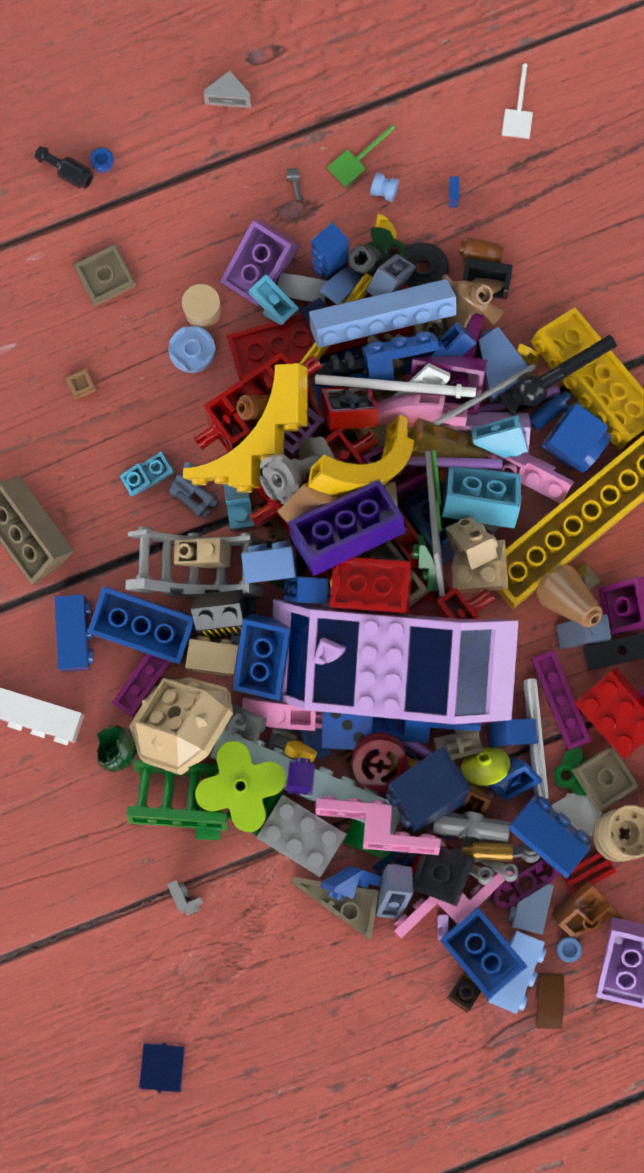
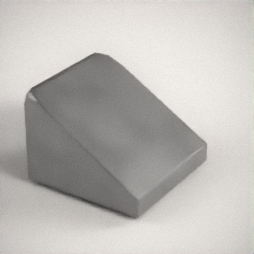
M274 728L267 748L274 750V747L284 750L287 742L297 740L300 730Z

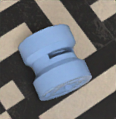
M377 172L371 186L370 195L375 197L383 196L385 200L393 202L400 180L395 178L388 179L384 174Z

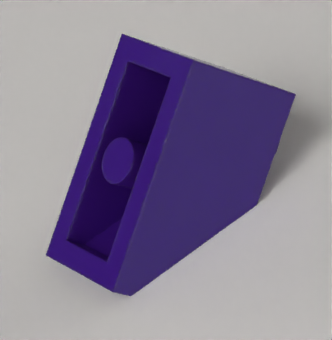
M295 758V762L289 763L287 793L313 796L315 764L310 763V759Z

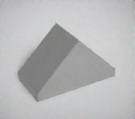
M230 70L204 90V99L207 105L251 108L250 93Z

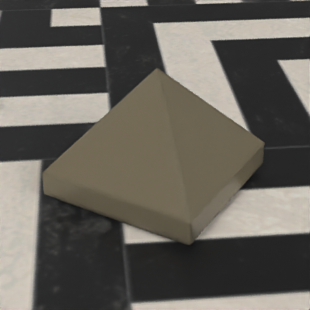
M587 563L576 570L589 591L601 582Z

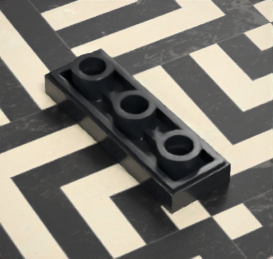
M644 633L584 646L582 649L588 671L644 659ZM617 648H623L625 654H618Z

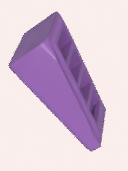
M308 406L307 415L315 423L312 425L307 421V428L309 429L306 432L299 427L297 432L302 437L299 439L292 432L284 431V451L293 458L299 452L302 441L312 437L325 421ZM289 436L296 443L292 445L285 438Z

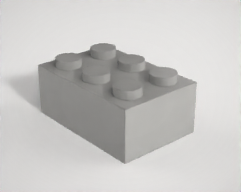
M282 795L256 838L321 878L347 834Z

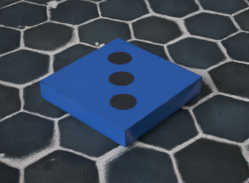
M323 699L325 703L354 705V699ZM323 711L322 748L354 750L359 740L372 733L373 716Z

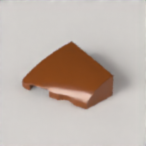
M589 881L552 913L558 925L573 938L582 936L587 931H595L602 928L601 924L611 920L612 917L624 918Z

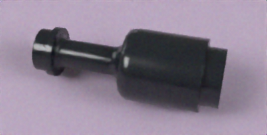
M38 147L34 155L38 162L42 163L45 161L56 167L58 177L77 188L87 189L90 186L94 173L90 171L89 167L69 156L61 160L48 153V148Z

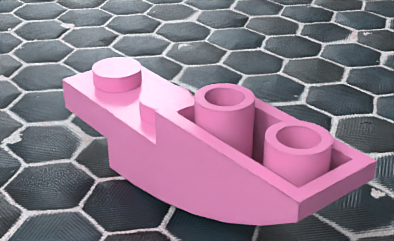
M412 393L394 396L377 402L379 408L378 424H390L401 414L408 418L407 428H416L418 420L434 423L435 420L462 404L445 402V395ZM468 409L443 422V424L466 426Z
M481 448L477 458L502 459V469H484L521 474L522 484L560 504L567 499L574 483L569 478L555 472V466L526 453L516 457L503 458Z
M243 697L242 708L265 717L267 727L315 731V728L322 729L323 711L304 710L270 698Z

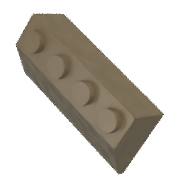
M20 476L0 482V542L30 584L34 585L60 567L74 550Z

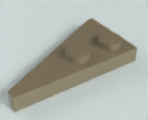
M292 877V883L366 938L372 939L378 890L357 887L353 899L343 896V899L339 900L328 896V890L320 888L323 881Z

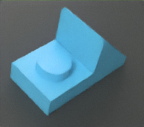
M264 275L248 291L265 309L262 314L280 325H283L299 309L267 275Z
M224 484L230 530L254 528V522L249 516L252 514L250 494L239 493L236 488Z

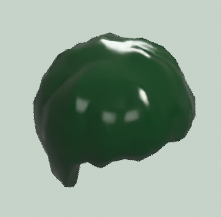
M110 725L107 728H103L97 734L99 745L96 751L99 766L110 772H119L130 767L134 756L137 754L131 732L119 725Z

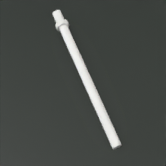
M318 374L315 376V384L451 395L456 396L458 399L461 396H476V388L462 387V384L449 386Z

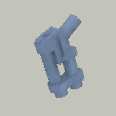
M185 462L183 469L194 467V464ZM183 471L181 476L177 475L175 480L172 481V486L168 491L174 498L177 497L186 506L190 507L199 518L202 516L206 519L211 513L208 507L212 506L215 508L220 502L214 492L209 493L202 485H192V481L184 479ZM194 494H197L204 501L198 504L192 497Z

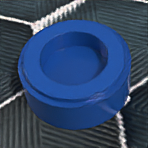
M97 148L91 153L90 162L94 170L104 173L111 170L114 165V158L110 150Z

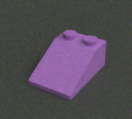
M253 220L220 282L250 302L260 306L248 291L264 275H267L276 284L280 273H284L301 244L265 221Z
M612 917L596 997L644 1008V924Z

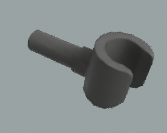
M287 168V181L294 182L297 201H302L300 172L297 168Z

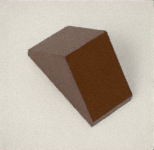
M470 783L471 789L464 805L459 807L457 814L475 812L484 816L492 800L494 790L486 786Z

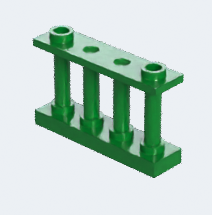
M133 759L134 771L140 773L137 804L127 806L126 816L128 824L227 831V813H223L222 810L207 812L196 809L197 800L195 793L199 785V778H209L218 775L219 768L217 762L213 765L196 763L190 766L188 771L179 775L146 764L141 759ZM150 774L165 775L162 805L159 808H152L147 805ZM175 775L190 776L187 805L183 810L171 807Z

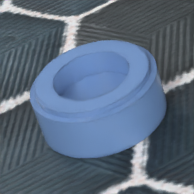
M564 937L557 943L556 953L564 962H575L582 954V946L577 939Z

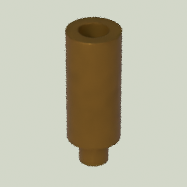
M473 841L472 845H463V854L470 855L475 860L512 862L513 843Z

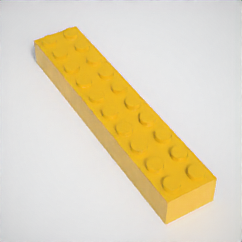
M644 435L506 549L508 589L496 591L512 610L538 589L539 583L547 573L551 575L557 571L555 567L569 564L644 501Z

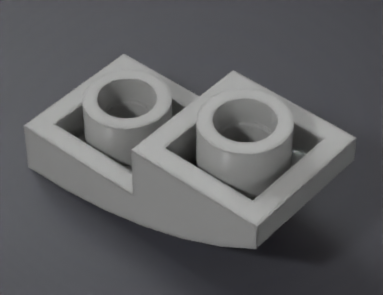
M280 273L278 287L290 299L300 300L304 303L326 304L327 296L321 293L320 290L328 281Z

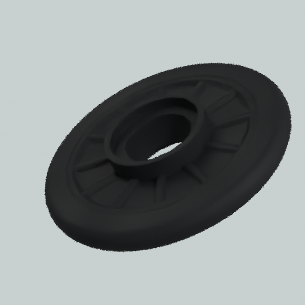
M416 243L405 249L404 259L415 266L420 262H426L430 267L425 273L419 272L415 268L404 283H408L409 288L441 281L445 274L448 275L449 264L447 257L437 246L430 243Z

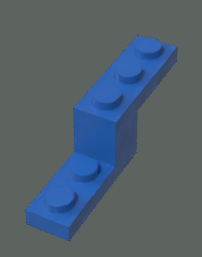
M420 332L413 337H396L392 341L384 343L380 341L372 342L368 346L362 347L366 373H353L349 377L395 381L392 365L393 359L439 350L438 340L433 333ZM320 385V390L323 388H338L344 386Z
M407 699L406 710L447 714L448 702ZM456 703L455 715L481 714L482 705ZM372 717V733H389L404 742L428 743L430 727L480 731L481 722L446 724Z

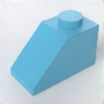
M519 415L472 428L474 445L506 458L510 456L516 457L524 452H528L527 441Z

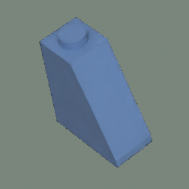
M499 327L494 330L488 329L479 336L480 339L477 346L480 359L488 360L484 380L486 390L528 367ZM518 380L488 397L489 402L494 403L501 399L500 394H508L514 390Z

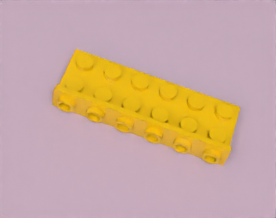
M574 307L539 329L532 338L531 343L535 350L546 360L549 367L553 369L598 342L601 338ZM612 351L607 352L562 380L566 388L579 400L580 405L608 426L606 431L612 435L610 441L619 450L623 449L631 440L644 432V389Z

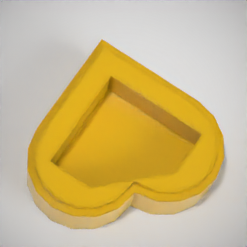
M299 740L287 742L284 749L287 756L293 759L307 758L310 759V763L314 762L317 755L314 749Z

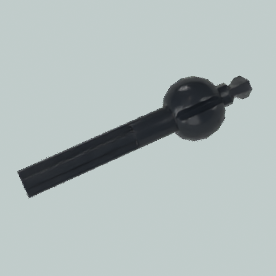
M609 334L541 376L537 374L523 375L515 385V392L512 394H500L505 407L514 415L518 406L522 403L526 406L539 405L545 400L549 387L616 348L617 344L614 338Z

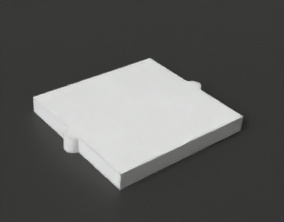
M567 793L565 798L552 804V808L557 813L565 814L570 819L571 825L577 830L582 829L589 836L593 835L595 822L603 815L602 812L597 813L588 796H579L575 793Z

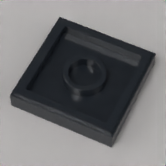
M440 846L439 855L422 854L412 880L413 890L457 907L475 859Z

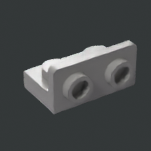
M175 880L167 884L181 914L186 912V915L189 916L201 910L200 905L204 903L201 897L187 902V899L191 897L184 883L179 884Z

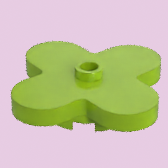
M238 741L226 742L219 748L216 756L219 774L206 778L199 783L195 793L196 800L200 807L207 811L214 812L228 808L232 821L239 830L254 832L262 827L266 819L263 799L276 795L284 789L287 781L286 773L275 762L269 761L254 765L250 752L244 744ZM240 781L246 785L243 791L236 789V784Z

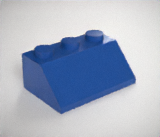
M253 613L243 619L233 690L278 701L281 700L291 635L290 627L276 618Z
M534 794L516 815L508 829L567 878L589 851L593 842L590 841V836L582 829L577 830L571 825L570 819L565 814L557 813L551 808L552 805L546 798L538 797Z

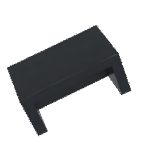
M466 258L462 281L471 282L476 278H487L504 282V288L494 293L493 298L507 300L513 265Z

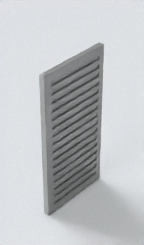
M425 451L433 555L441 597L445 596L435 485L430 451Z

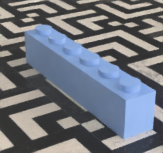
M445 279L309 312L311 332L318 348L442 319L456 315V296L448 280Z

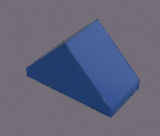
M511 719L487 724L488 745L490 748L538 744L536 719Z
M515 757L510 760L511 767L507 776L500 782L489 785L505 802L542 782V778L526 762Z

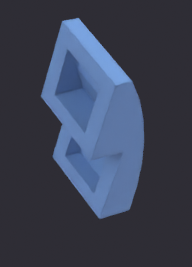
M347 266L333 276L321 288L320 292L337 305L342 304L361 280L362 276Z

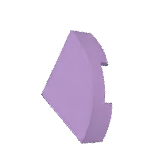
M323 637L320 640L313 662L317 664L333 662L344 653L346 647Z
M448 915L437 916V939L440 940L448 933Z

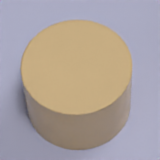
M197 284L187 289L183 295L182 307L184 315L192 326L209 328L217 323L222 309L219 295L214 288L205 284Z

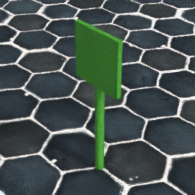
M390 126L356 158L347 149L327 169L346 188L366 170L359 160L395 129V126Z
M433 449L431 450L438 529L439 533L442 534L440 515L441 495L436 451Z

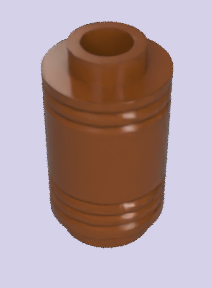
M467 237L466 241H461L459 255L463 256V261H466V258L501 263L504 247L500 246L499 243Z
M270 395L241 396L237 403V412L240 418L243 420H260Z

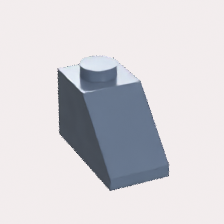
M396 254L378 267L366 291L372 294V296L398 291L413 273L416 266Z
M607 614L601 615L599 623L591 627H584L574 621L555 626L559 650L593 645L611 639Z
M387 864L381 876L375 916L399 919L413 894L412 867L400 864Z
M546 884L518 901L516 907L511 906L508 921L512 922L511 927L543 935L554 885Z

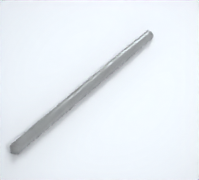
M530 365L434 421V425L442 424L520 379L523 375L535 370L536 365Z

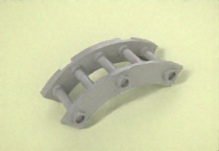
M146 526L138 527L137 531L128 532V537L140 539L139 574L136 575V579L126 580L125 590L152 594L153 590L163 592V596L194 598L195 595L243 589L244 597H263V587L254 585V583L245 584L243 563L242 580L239 581V584L228 585V582H226V568H216V582H214V585H200V581H198L199 567L189 566V578L186 584L173 583L174 580L171 579L172 544H175V540L221 538L231 543V547L243 546L244 553L249 546L265 543L264 539L255 537V533L245 532L237 537H202L200 533H188V536L152 531V527ZM150 541L163 543L162 575L159 581L152 580L151 576L148 575Z

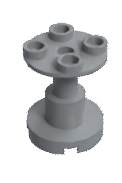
M309 437L303 440L299 447V460H290L285 455L273 454L261 462L260 469L263 468V475L260 476V482L264 491L272 500L278 499L282 501L280 504H285L302 487V482L306 480V477L309 478L310 468L324 454L335 459L323 437Z

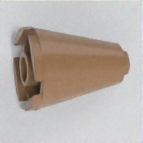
M572 566L555 567L557 571L551 575L547 573L543 577L536 592L540 600L539 603L543 607L584 627L595 626L599 623L602 609Z

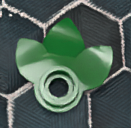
M580 747L570 749L564 754L562 764L558 765L554 770L553 778L558 786L570 788L576 795L587 796L572 772V769L588 760L583 759ZM568 772L570 775L569 780H563L561 773Z

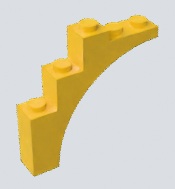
M299 363L275 365L274 383L268 404L251 433L236 448L221 458L201 466L184 468L183 478L192 481V485H207V481H214L215 484H228V486L236 488L239 493H251L252 488H261L260 464L265 458L273 454L284 455V431L294 432L298 431L299 427H307L308 368Z

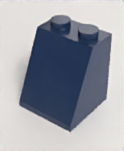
M441 747L389 783L386 797L392 807L396 806L399 810L403 825L415 833L464 805L471 788L444 747Z

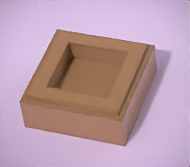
M87 368L65 377L75 400L97 391Z

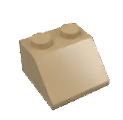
M496 540L498 547L495 549L498 558L473 570L454 552L452 562L453 589L456 587L460 593L481 592L486 588L489 591L508 589L505 540Z

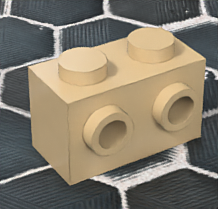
M472 516L463 518L445 528L451 549L471 570L498 558L495 549L498 547L496 538L492 533L488 534L484 525L481 522L478 523Z
M196 636V640H189L185 666L187 671L235 677L239 646L234 645L235 641L220 639V643L210 642L211 638Z

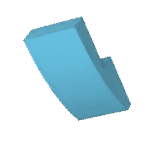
M160 451L144 463L136 464L119 477L129 494L134 496L175 473V470L165 453Z

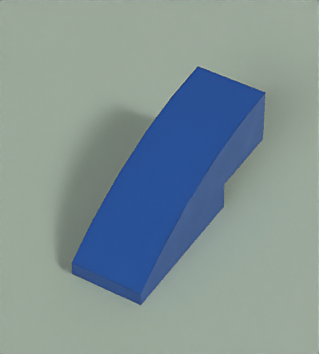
M456 322L441 338L434 334L438 340L439 350L413 355L401 369L407 379L410 380L413 357L463 356L477 342L466 328Z

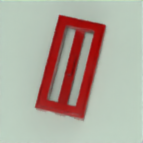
M598 852L580 862L572 873L599 858H602V863L571 880L568 877L565 878L562 874L560 875L571 895H573L586 883L575 889L572 886L573 884L606 866L608 870L591 879L589 882L592 885L614 874L616 870L612 866L611 861L605 859Z

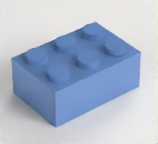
M291 540L276 542L272 544L271 548H267V543L247 547L246 552L241 553L245 584L293 578L301 573L298 549L295 544L291 545Z

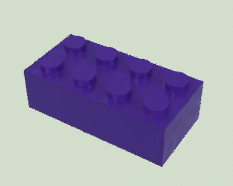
M380 479L288 521L291 538L313 576L405 533L403 515Z

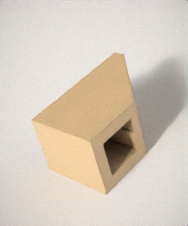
M221 538L175 540V565L201 568L230 567L231 543Z

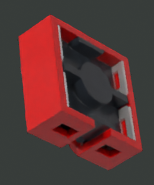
M356 387L321 389V407L330 430L339 429L342 431L347 428L368 429L378 426L379 408L376 401L373 400L371 389Z

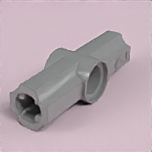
M464 812L463 814L448 813L434 821L433 833L459 837L462 841L470 843L473 841L481 842V840L508 843V827L511 822L485 818L482 814L475 812Z

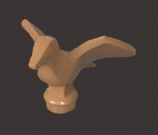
M446 274L442 277V280H448L457 297L456 315L445 318L448 329L458 322L468 330L471 316L475 313L483 315L493 325L502 316L504 311L491 305L490 301L494 293L504 288V282L487 278H476L471 282L466 280L455 282Z

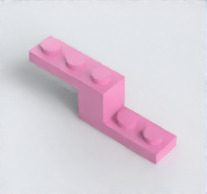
M323 796L322 799H316V815L365 819L363 849L439 855L441 839L435 838L434 835L421 834L420 837H414L406 832H396L395 835H390L392 805H387L385 801L375 800L372 803H363L362 800L356 798L340 801L332 796Z
M492 870V882L484 886L479 883L469 893L472 896L470 899L462 893L457 907L430 896L427 899L422 896L412 906L415 911L409 917L404 914L394 923L397 926L394 932L402 938L436 904L458 925L493 893L505 879L501 874ZM507 871L506 873L511 875L513 872Z

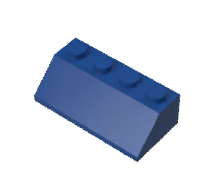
M103 586L87 633L180 664L188 649L189 640L193 637L195 624L190 613L111 586Z

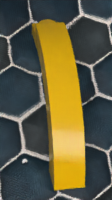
M400 414L386 427L384 451L379 461L363 465L350 464L338 461L324 454L310 468L308 487L322 493L342 497L379 479L383 486H385L404 468L411 456L414 440L407 437L409 432L407 429L408 418Z

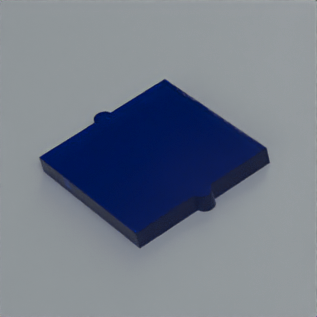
M166 1042L162 1043V1045L144 1043L139 1089L157 1090L158 1093L162 1091L181 1092L185 1047L167 1045Z

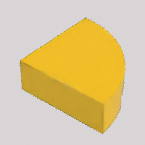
M377 214L375 227L389 230L393 239L396 240L397 233L393 224L386 216Z
M520 344L517 352L526 363L538 366L540 355L532 348Z

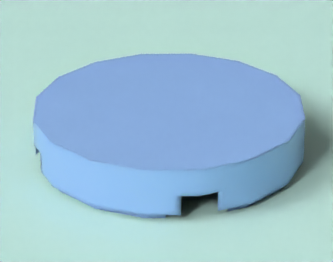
M182 327L170 339V359L183 372H201L209 367L215 358L216 348L214 339L208 331L201 327Z

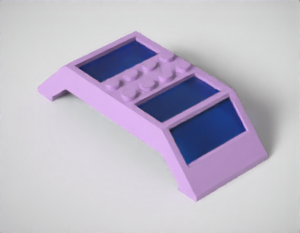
M273 600L272 618H276L291 628L280 700L284 703L304 710L446 724L512 719L519 620L500 618L456 619L343 610L287 600ZM323 637L346 647L344 653L333 662L325 664L313 662L320 640Z

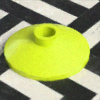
M482 747L483 752L467 756L463 759L461 771L464 778L468 782L479 786H488L500 782L507 776L511 767L509 756L503 750L495 747Z

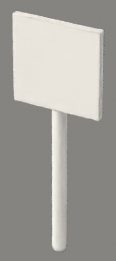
M526 63L522 66L517 110L505 109L502 136L530 138L533 112L521 111L527 71Z

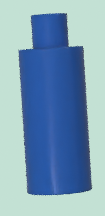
M565 391L562 395L555 394L529 416L530 425L536 431H539L567 408L566 403L571 399L569 393Z

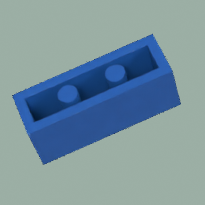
M333 222L311 240L312 270L319 278L324 277L326 281H329L349 264V239Z
M302 576L285 578L283 600L299 603L327 604V599L331 597V586L328 584V579Z
M84 595L54 597L58 670L61 672L91 670L90 664L94 663V651L89 648V640L93 639V635L87 633L90 626L88 625V616L92 615L91 601H87Z

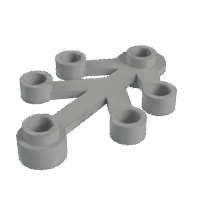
M464 842L460 848H452L450 850L463 854V845H472V843ZM523 843L522 846L513 847V857L521 856L523 860L530 863L536 862L540 858V855L534 850L527 849L530 847L526 843ZM475 860L474 862H482L488 867L479 868L473 864L470 874L476 877L483 885H488L492 882L493 872L491 869L501 874L509 882L516 880L518 877V869L515 865H505L500 861ZM513 871L514 874L509 875L506 872ZM487 874L489 877L483 878L481 875Z

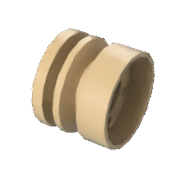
M636 805L623 806L604 813L595 822L593 842L598 852L605 859L613 862H625L644 856V808Z

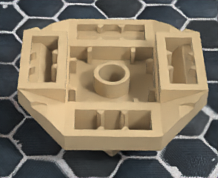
M191 677L183 679L163 678L159 685L153 687L148 697L142 700V706L129 726L139 758L146 764L182 775L189 770L190 766L207 757L233 715L230 700L231 694L228 689Z

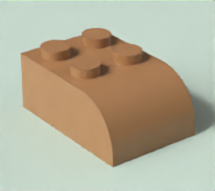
M306 483L278 512L288 523V521L340 497L314 490L308 487V483Z

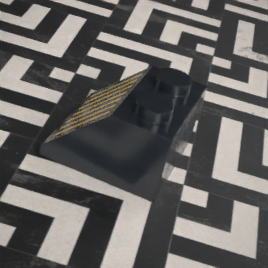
M243 589L195 595L191 607L196 631L200 636L211 639L241 636L243 619L249 616Z

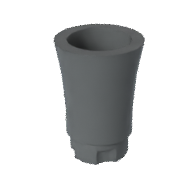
M372 245L357 246L349 255L351 267L362 277L366 273L373 277L378 267L384 264L381 251ZM363 256H367L368 259L364 262L363 265L361 263V258Z

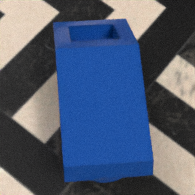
M347 866L323 881L320 888L328 890V896L342 900L343 896L353 899L358 885L368 888L369 884L379 887L382 877Z

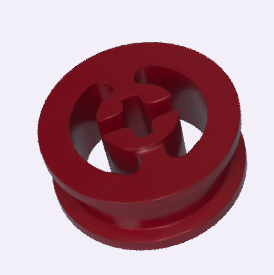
M385 732L368 734L359 740L353 750L354 775L359 783L367 789L387 791L389 783L408 770L406 749L403 743L392 734ZM389 751L393 752L398 758V762L392 771H390L391 755ZM368 752H370L369 769L371 772L367 771L362 764L363 758Z

